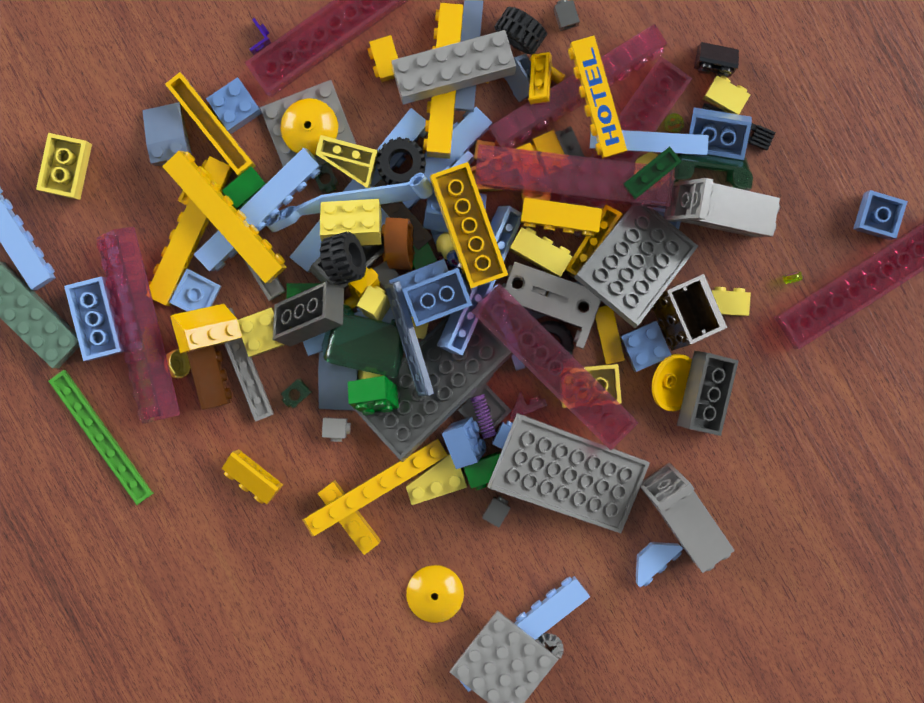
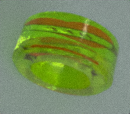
M677 113L668 115L664 121V127L670 133H678L684 126L682 116Z
M801 271L783 275L782 278L785 284L802 280L803 276Z

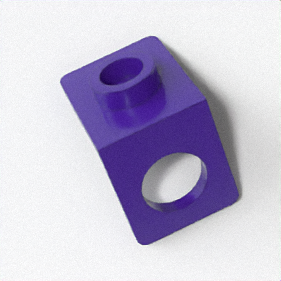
M253 18V22L264 36L263 40L249 49L255 55L271 44V41L267 37L269 32L264 24L259 25L256 19Z

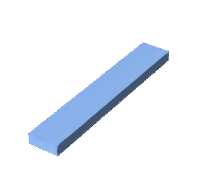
M622 130L627 151L662 153L670 146L676 154L707 155L709 135ZM590 132L589 149H596L595 144L598 143L596 136H592Z

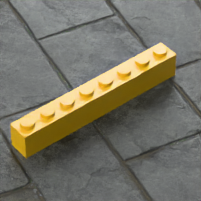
M440 3V10L436 9L435 21H439L438 28H434V39L437 40V44L432 49L461 42L462 4ZM456 90L433 96L431 101L427 102V113H430V120H426L425 132H428V139H424L423 150L427 151V157L450 159Z
M178 151L162 167L265 283H271L287 268L283 257L271 250L272 245L258 235L259 230L253 224H248L245 220L247 218L245 214L233 207L234 202L227 195L224 196L219 191L221 188L215 181H210L207 177V171L195 164V158L188 151Z
M209 156L208 160L205 159L202 167L207 171V177L210 181H215L221 189L219 191L222 193L233 169L230 165ZM189 196L185 201L187 206L184 212L182 211L178 216L177 222L179 223L176 229H173L170 233V243L168 247H164L161 253L163 258L160 264H157L153 270L155 275L145 288L146 297L166 306L171 305L169 302L188 268L210 221Z
M438 439L412 453L405 461L397 462L302 520L311 536H315L448 455Z

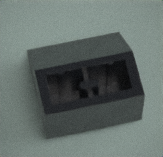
M701 42L698 45L694 69H698V72L704 74L714 72L719 77H728L738 69L739 49Z

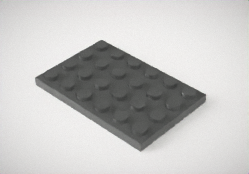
M638 197L574 278L636 328L697 249L698 245Z

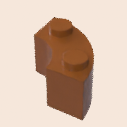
M386 217L385 224L382 225L381 229L382 236H384L383 260L387 262L389 269L412 270L415 255L412 242L413 225L409 219Z

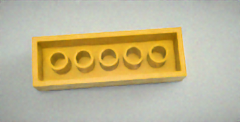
M466 162L430 175L432 187L468 288L471 289L507 276L508 273L469 163Z

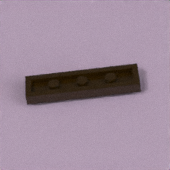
M381 179L373 187L387 186V184ZM402 201L380 204L381 208L390 218L410 220L413 225L412 242L418 250L433 238Z

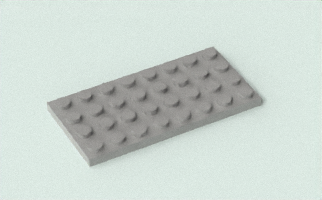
M517 413L487 487L621 533L650 462Z

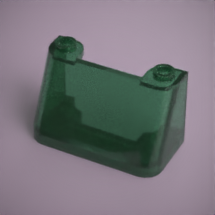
M676 154L682 162L670 171L667 184H670V182L687 180L691 178L695 168L726 172L725 182H729L734 188L749 191L752 189L753 174L746 157H744V160L709 154L706 156Z
M343 304V325L325 332L321 345L324 360L331 364L389 377H397L399 375L404 348L395 319H392L391 323L357 316L354 315L350 306Z

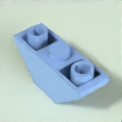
M650 542L637 554V585L641 588L643 585L647 586L653 580L652 577L657 572L659 574L667 568L666 564L671 559L674 561L682 554L680 551L683 548L678 543Z

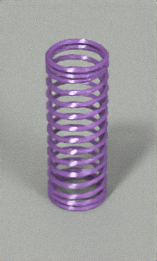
M485 394L471 398V403L478 402L472 406H478L474 408V410L479 409L475 413L481 412L475 415L480 416L477 419H482L478 423L484 422L478 426L486 425L480 429L488 428L481 431V433L487 432L482 434L483 439L497 435V432H493L496 429H492L494 425L490 421L493 419H489L491 418L490 412H488L490 409H486L488 406H484L487 402H485L486 399H483L485 398Z

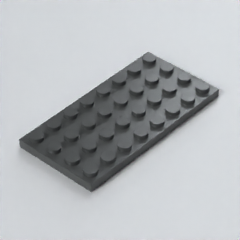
M450 314L419 343L434 394L418 396L405 356L386 375L389 380L397 385L399 408L392 409L391 412L376 411L373 415H363L353 408L400 461H405L514 354L480 318L463 355L452 354L437 346Z

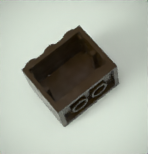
M704 274L665 290L651 308L657 317L658 325L662 329L666 344L670 347L671 351L691 345L727 328Z

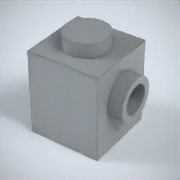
M323 418L322 437L331 438L330 441L342 442V438H347V434H350L351 423H348V418Z

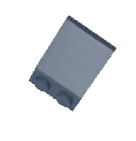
M180 102L143 110L146 145L152 165H164L178 151H188L192 155Z
M319 352V409L354 410L348 401V382L359 379L360 353Z

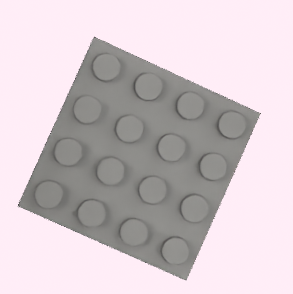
M332 80L260 107L283 167L297 153L292 151L282 138L281 120L288 107L302 99L311 98L326 103L333 110L338 120V135L336 139L356 144ZM310 122L305 123V128L311 127ZM318 155L315 156L323 166L330 164Z
M497 610L450 669V673L488 703H525L558 661V657Z

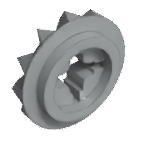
M545 633L536 639L544 647V642L549 647L553 646L552 653L558 657V660L561 659L564 648L559 637L551 633Z

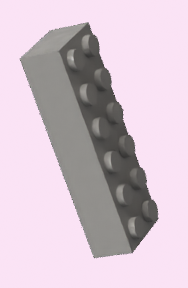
M505 30L391 60L392 70L403 105L511 76L516 71L515 60Z

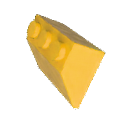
M225 304L170 316L180 354L242 338L238 320Z
M239 449L230 454L222 467L226 477L240 483L239 487L246 492H252L255 495L254 498L261 504L270 503L284 485Z

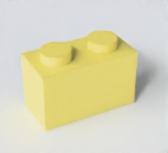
M716 76L704 95L703 100L725 112L739 115L750 94L747 93V89L740 85L736 87L731 84L727 77Z
M368 286L357 307L364 316L380 324L390 308L388 296L382 288Z
M714 287V290H711L722 315L749 316L750 292H745L743 288H734V291H726V287Z

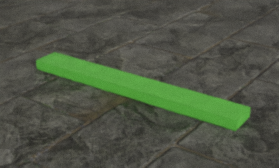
M63 370L50 379L48 382L135 504H140L154 494L67 371Z

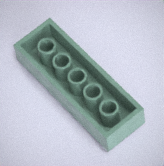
M0 261V318L52 369L60 368L80 347L76 331L37 293L31 290L5 262Z

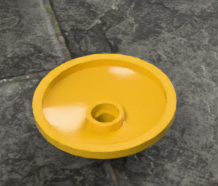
M302 99L290 105L285 111L281 120V135L286 145L295 153L306 148L314 156H317L316 150L320 135L334 139L337 138L338 120L333 110L326 103L317 99ZM310 122L311 127L305 128V123Z
M673 354L668 356L659 364L653 375L652 395L656 404L664 410L677 411L681 409L692 359L686 355Z
M441 565L426 566L418 570L410 579L406 594L407 602L412 612L420 619L431 623L443 622L452 618L459 611L464 598L463 585L459 577L451 569ZM437 593L438 598L433 599L431 594Z

